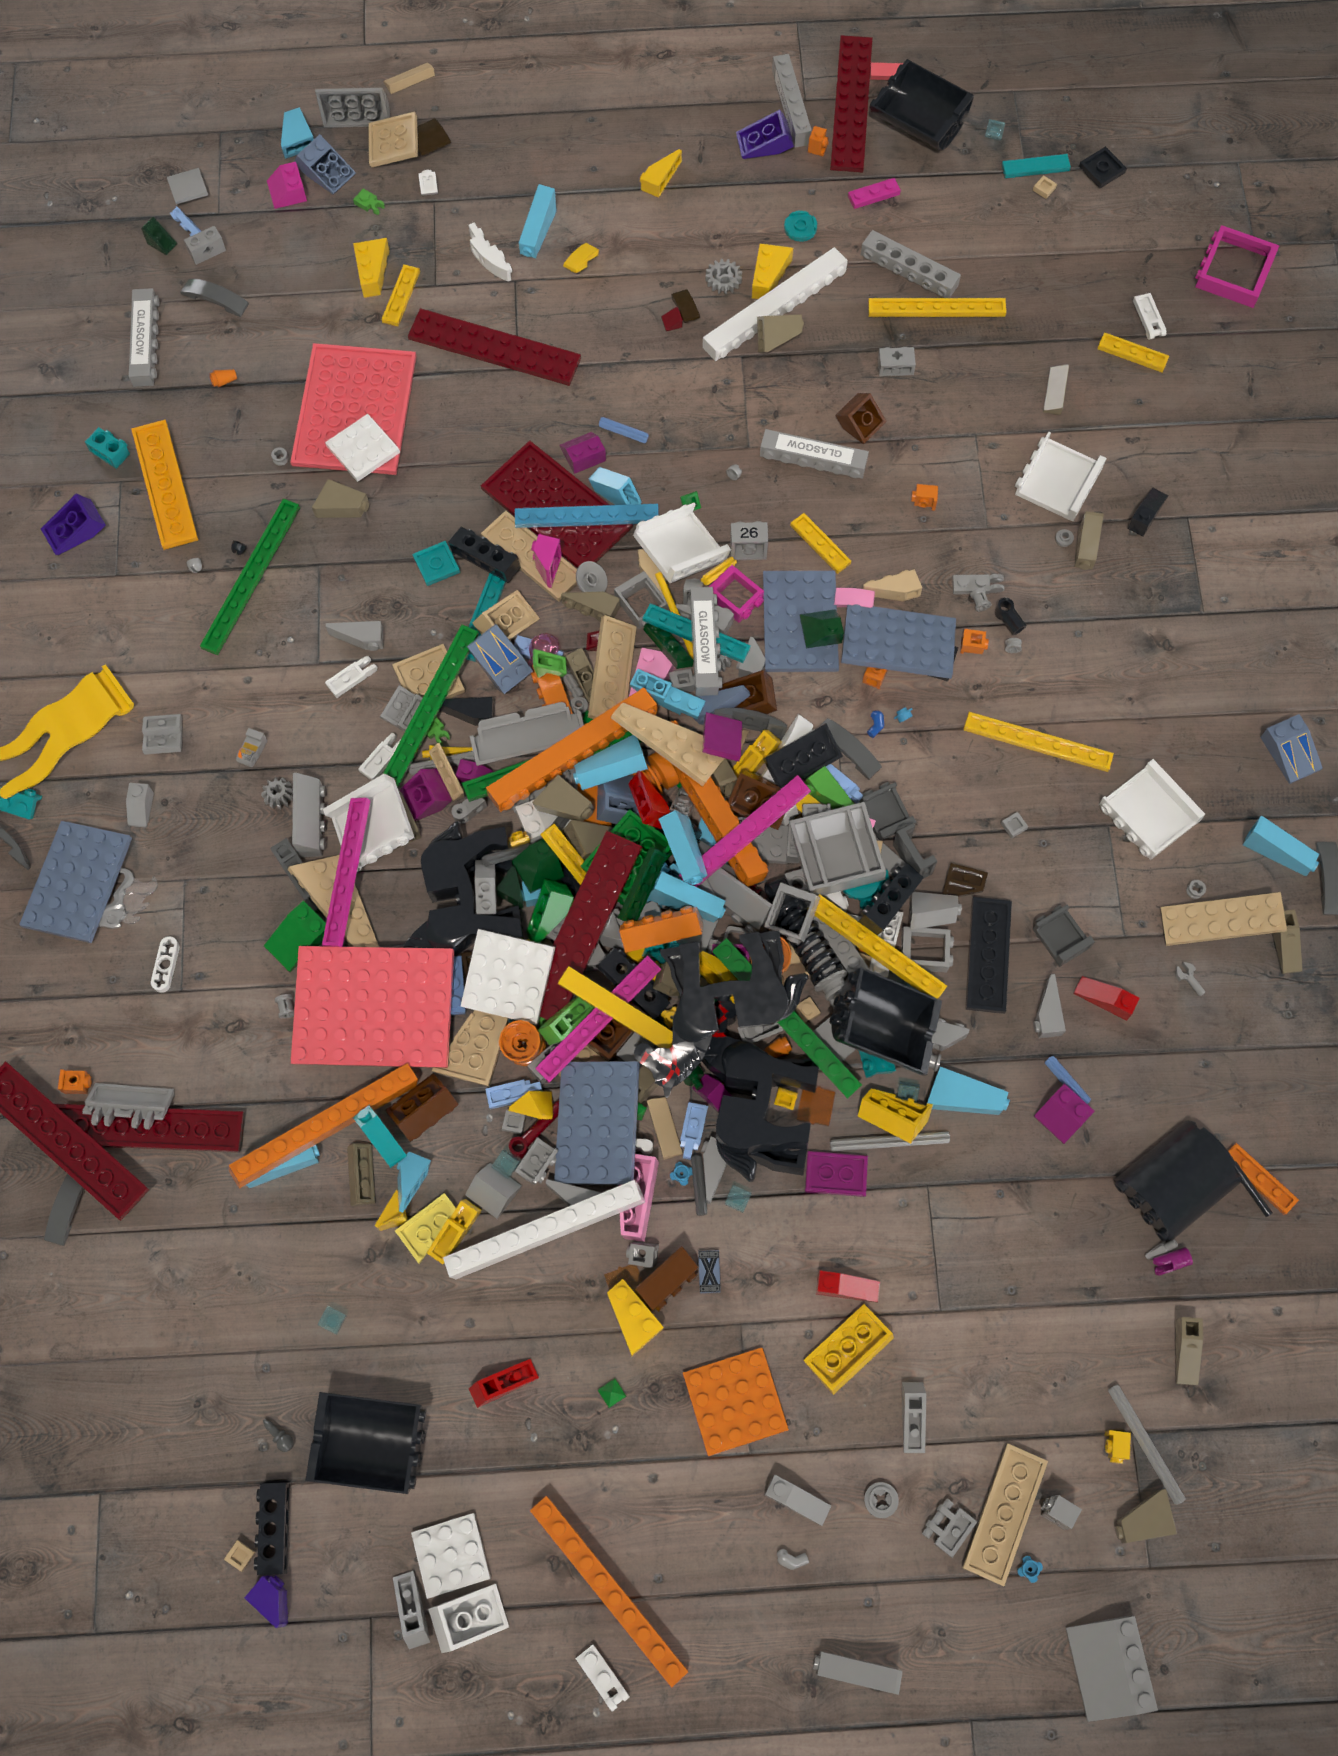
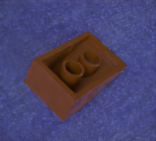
M764 670L723 683L722 688H719V691L743 685L750 692V696L734 708L753 710L764 714L777 711L773 679Z
M743 770L739 774L728 801L730 809L749 817L781 788L761 776ZM785 814L769 827L779 830Z
M631 1001L628 1003V1004H630L631 1006H633L634 1008H636L637 1010H639V1011H641L642 1013H644L645 1015H647L643 1010H641L639 1007H637V1006H636L634 1003H632ZM612 1019L586 1046L606 1061L613 1062L616 1059V1054L634 1032Z

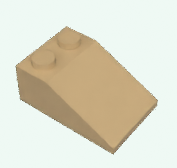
M516 590L484 611L473 624L481 635L497 624L511 641L540 618L520 592Z

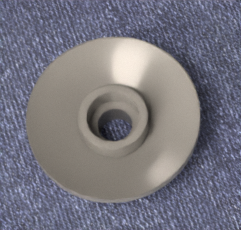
M587 561L577 568L576 582L582 592H605L608 584L607 576L599 564Z

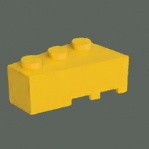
M387 238L353 243L364 298L381 295L387 257L390 252Z
M768 244L759 245L752 284L753 299H759L777 287L779 280L792 262L793 248Z
M871 1088L862 1098L858 1117L911 1144L927 1124L933 1104L927 1103L926 1106L914 1103V1099L908 1098V1101L895 1098V1094Z
M622 1279L607 1292V1296L632 1357L660 1333L664 1327Z

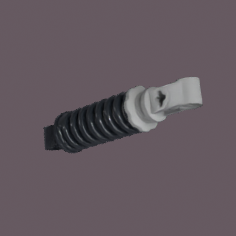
M783 877L764 886L765 893L772 904L780 883L789 885L788 881ZM789 895L785 896L776 920L780 928L796 934L800 933L806 917L803 914L808 910L806 901ZM812 923L804 942L798 941V943H793L790 941V944L795 949L800 962L806 967V972L811 975L810 980L814 985L815 991H823L825 999L830 1002L834 1009V999L836 995L840 994L846 983L844 978L847 976V971L841 964L837 965L839 963L838 958H831L834 950H826L829 942L827 940H820L823 938L824 933L822 931L814 932L818 929L819 925L818 923Z

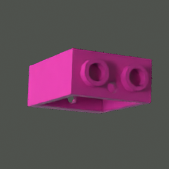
M733 565L709 586L713 587V594H717V606L731 610L734 613V619L738 623L743 619L746 620L751 615L752 610L755 607L761 606L764 601V590ZM734 580L753 594L740 609L720 594Z

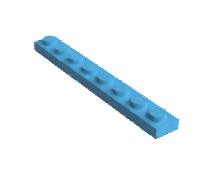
M658 504L516 508L515 528L638 524L641 521H647L659 515Z

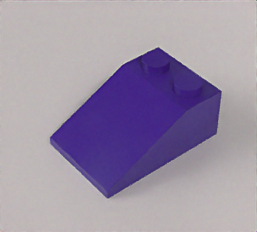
M781 110L736 132L743 159L776 155L794 147L788 121Z
M76 493L41 528V531L55 555H60L93 538L106 525L91 499Z

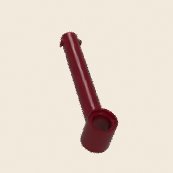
M559 1099L553 1104L552 1119H538L521 1137H514L510 1140L509 1150L514 1159H523L531 1143L558 1117ZM518 1144L524 1146L520 1152L513 1150L514 1146Z

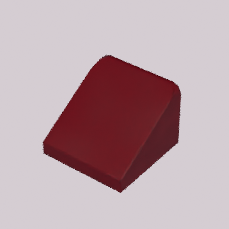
M678 307L661 316L666 331L682 328V317Z
M599 631L587 633V651H597Z

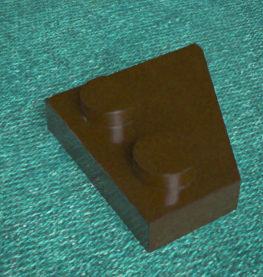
M950 863L942 895L961 897L981 893L984 891L988 872Z

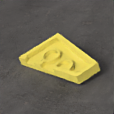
M445 1193L395 1230L419 1264L426 1256L427 1251L447 1219L452 1216L456 1209Z

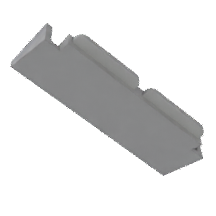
M564 702L529 709L525 712V717L520 718L518 713H512L481 720L478 724L479 728H477L479 736H470L476 765H484L548 749L584 726L581 712L576 711V713L570 714L569 707H566Z

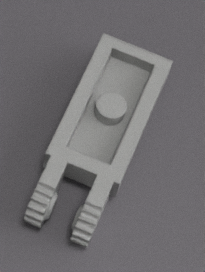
M992 574L990 576L953 575V594H970L973 590L982 587L986 589L985 594L1001 593L1004 591L1002 584L990 586V583H1000L1004 580V577L1001 574Z

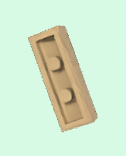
M425 63L385 80L384 84L389 92L393 94L435 76L434 68L429 63Z
M437 743L429 751V754L452 800L464 798V792L440 743Z
M666 1097L647 1100V1106L663 1160L682 1155V1149Z

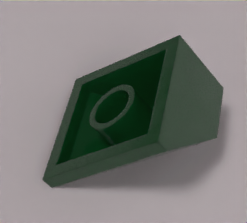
M836 609L799 615L806 649L842 643L844 631L841 617Z
M544 839L529 845L512 860L515 869L530 894L541 889L544 879L556 882L564 878L558 856Z

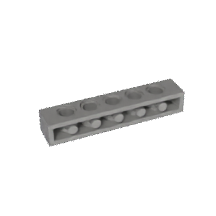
M874 230L870 232L862 243L861 256L893 271L895 274L907 278L911 282H915L923 288L938 294L940 297L950 298L959 286L961 274Z

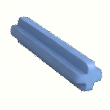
M601 417L599 421L601 428L642 443H646L649 434L605 417Z
M1054 1056L1049 1057L1045 1061L1047 1067L1062 1084L1065 1083L1085 1103L1088 1104L1091 1101V1098Z

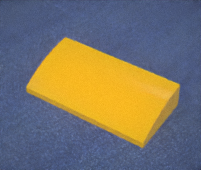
M863 1304L803 1361L834 1395L892 1341L894 1336L873 1312Z

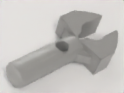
M1187 962L1182 963L1187 973H1183L1179 966H1177L1175 969L1177 980L1179 982L1181 980L1188 981L1199 996L1204 995L1205 990L1193 976L1196 970L1194 965Z

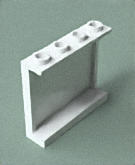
M1048 432L1045 438H1041L1038 447H1040L1038 451L1034 450L1030 458L1032 460L1031 464H1026L1023 470V478H1018L1015 487H1017L1015 495L1070 521H1074L1107 458L1100 455L1096 461L1049 439L1051 432Z
M695 503L683 505L679 509L670 510L663 515H657L650 520L639 522L633 535L669 583L723 562L731 551L727 544L720 547L693 513Z
M1154 759L1148 762L1143 770L1108 797L1104 796L1099 804L1103 813L1109 815L1116 827L1122 829L1126 833L1128 840L1135 843L1139 847L1141 854L1150 860L1199 823L1205 815Z
M382 774L323 809L325 816L332 818L340 845H342L350 799L368 798L371 800L357 872L363 866L376 862L379 857L392 853L393 849L404 846L409 840L415 838L395 779L386 774Z

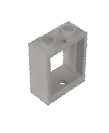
M645 571L614 589V596L620 598L621 607L638 629L643 628L646 622L642 621L643 616L640 618L637 616L625 599L644 587L657 602L658 607L669 611L664 596Z
M475 860L476 914H496L495 864L485 866L482 860Z
M780 883L764 927L769 932L779 930L780 934L787 936L786 940L793 943H798V941L804 942L820 897ZM786 895L810 903L799 934L775 926Z
M903 927L901 953L911 959V936L944 938L943 962L912 961L926 971L947 973L949 967L953 966V955H950V948H953L954 937L950 936L951 930L921 928L912 930L910 927Z

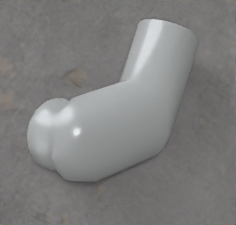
M785 1549L777 1552L778 1563L790 1570L809 1563L806 1553L794 1557L788 1554Z

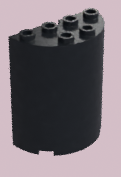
M906 59L903 64L899 65L895 75L889 78L887 85L881 88L877 98L871 101L869 108L874 115L934 148L944 150L960 131L964 123L961 120L965 113H969L974 95Z
M862 967L858 968L855 972H850L840 994L836 995L833 1002L835 1007L829 1019L833 1038L839 1043L919 1075H927L934 1044L932 1043V1036L937 1029L942 1000Z
M1186 1120L1114 1178L1113 1181L1117 1190L1125 1193L1129 1198L1130 1205L1134 1209L1139 1208L1144 1213L1142 1216L1143 1220L1155 1228L1157 1236L1163 1242H1169L1241 1183V1173L1235 1170L1234 1167L1237 1164L1233 1157L1212 1133L1204 1127L1200 1130L1196 1122Z
M319 1392L314 1436L311 1443L305 1481L409 1494L411 1489H415L417 1476H415L418 1465L421 1466L423 1453L420 1452L421 1444H424L426 1438V1431L423 1430L426 1409H423L422 1405Z

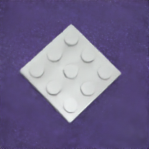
M366 414L325 442L326 447L357 482L400 453L399 448L369 414Z
M475 1513L411 1532L427 1599L491 1579Z

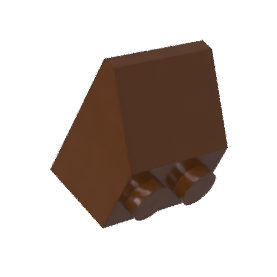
M857 393L835 415L842 428L862 444H865L887 422L871 393Z

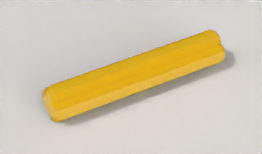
M732 556L704 574L701 582L706 586L709 585L731 565L735 566L737 560Z

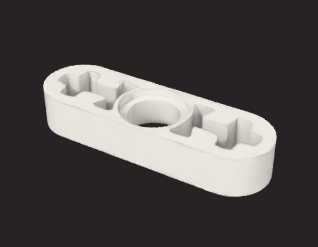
M171 936L163 938L160 942L151 978V986L159 993L169 990L180 945ZM170 942L174 945V947H170L169 954L172 957L167 955L168 949L165 947L166 945H169ZM164 960L170 961V966L167 969L160 968V964ZM163 979L165 984H161L159 987L156 983Z

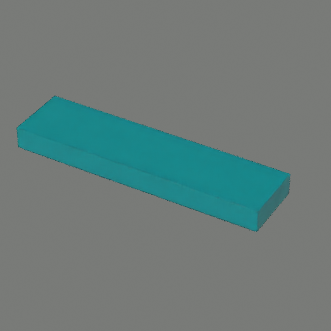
M1068 154L1002 161L1004 178L1070 171L1071 168Z

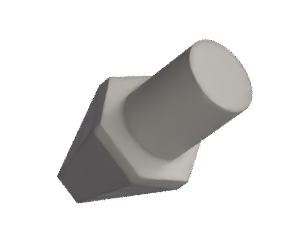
M1175 1239L1167 1243L1162 1242L1146 1253L1145 1256L1147 1259H1152L1170 1253V1250L1177 1248L1178 1244Z

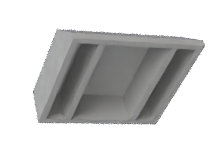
M865 802L790 821L796 853L809 893L824 896L885 880L886 869Z

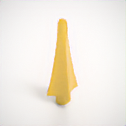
M429 745V750H423L422 757H430L431 760L432 758L429 754V751L434 746ZM442 747L446 756L473 751L472 747Z

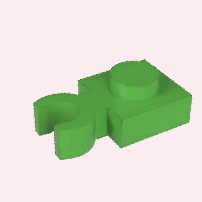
M364 188L353 199L355 205L367 212L371 208L376 215L380 214L377 207L385 208L383 201L377 200L376 195Z
M435 717L426 734L427 737L432 739L435 736L436 742L440 743L441 746L443 745L440 740L441 737H446L450 740L449 733L443 730L444 725Z

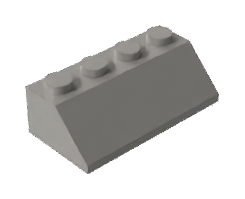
M293 773L292 844L299 858L322 856V850L326 848L325 838H322V832L326 831L325 821H323V809L325 808L323 797L326 796L325 786H322L320 779L300 773Z
M719 868L707 878L715 896L725 900L723 906L726 908L725 912L731 916V919L736 924L741 923L744 925L749 933H764L768 930L764 926L772 907L771 903L722 868Z

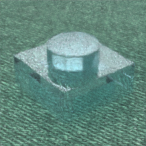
M989 119L985 137L1001 140L1005 122Z
M900 1081L897 1098L906 1101L910 1098L914 1099V1103H917L920 1084Z
M502 1150L492 1168L508 1179L521 1161L506 1150Z
M733 1185L725 1205L744 1213L752 1193Z
M327 1306L317 1325L337 1335L347 1316Z

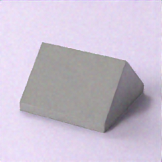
M489 1163L475 1175L465 1196L498 1220L522 1186Z

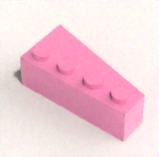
M642 648L636 670L640 669L665 681H669V672H673L676 668L661 651ZM632 687L629 696L637 692Z
M635 1154L634 1180L639 1184L645 1203L620 1213L621 1235L626 1240L645 1242L659 1165L656 1157Z

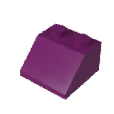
M593 432L559 445L574 474L606 461L605 448L598 435Z
M420 769L400 789L414 821L442 811L452 801L437 769Z
M1064 1083L1034 1117L1058 1140L1065 1144L1095 1111Z

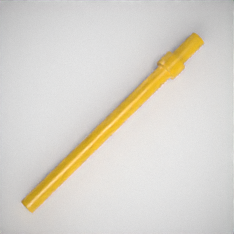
M662 572L656 573L655 577L670 611L680 615ZM682 638L689 655L693 659L692 642Z

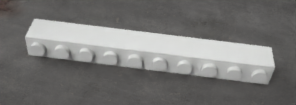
M835 247L704 336L703 349L715 361L724 358L728 352L737 349L744 341L751 339L757 333V317L783 315L786 312L792 311L796 305L805 302L809 296L818 293L821 288L831 284L838 276L844 275L847 270L848 260Z
M635 1180L443 1257L448 1275L456 1280L645 1203L639 1184Z

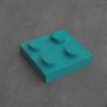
M446 541L412 554L427 586L460 573V569Z

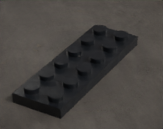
M972 898L966 1010L1006 1013L1012 901Z

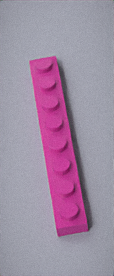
M798 775L702 855L708 876L703 878L702 882L693 886L698 887L811 792Z
M368 798L350 799L322 942L324 947L343 946L371 801Z
M646 956L611 993L629 1003L661 971V968ZM595 1008L535 1070L550 1083L613 1018Z

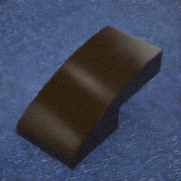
M687 289L671 294L672 300L676 307H678L684 323L700 318L696 304Z

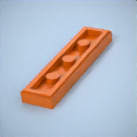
M1237 1143L1228 1150L1256 1190L1283 1215H1286L1299 1201L1296 1196Z

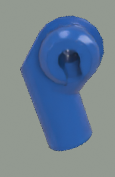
M876 710L871 713L874 725L867 731V734L872 738L884 728V715L881 711Z

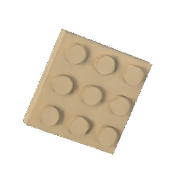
M415 112L369 123V164L371 167L418 156L417 115Z
M444 644L392 664L403 688L413 694L424 697L447 653ZM458 675L445 699H450L465 692Z

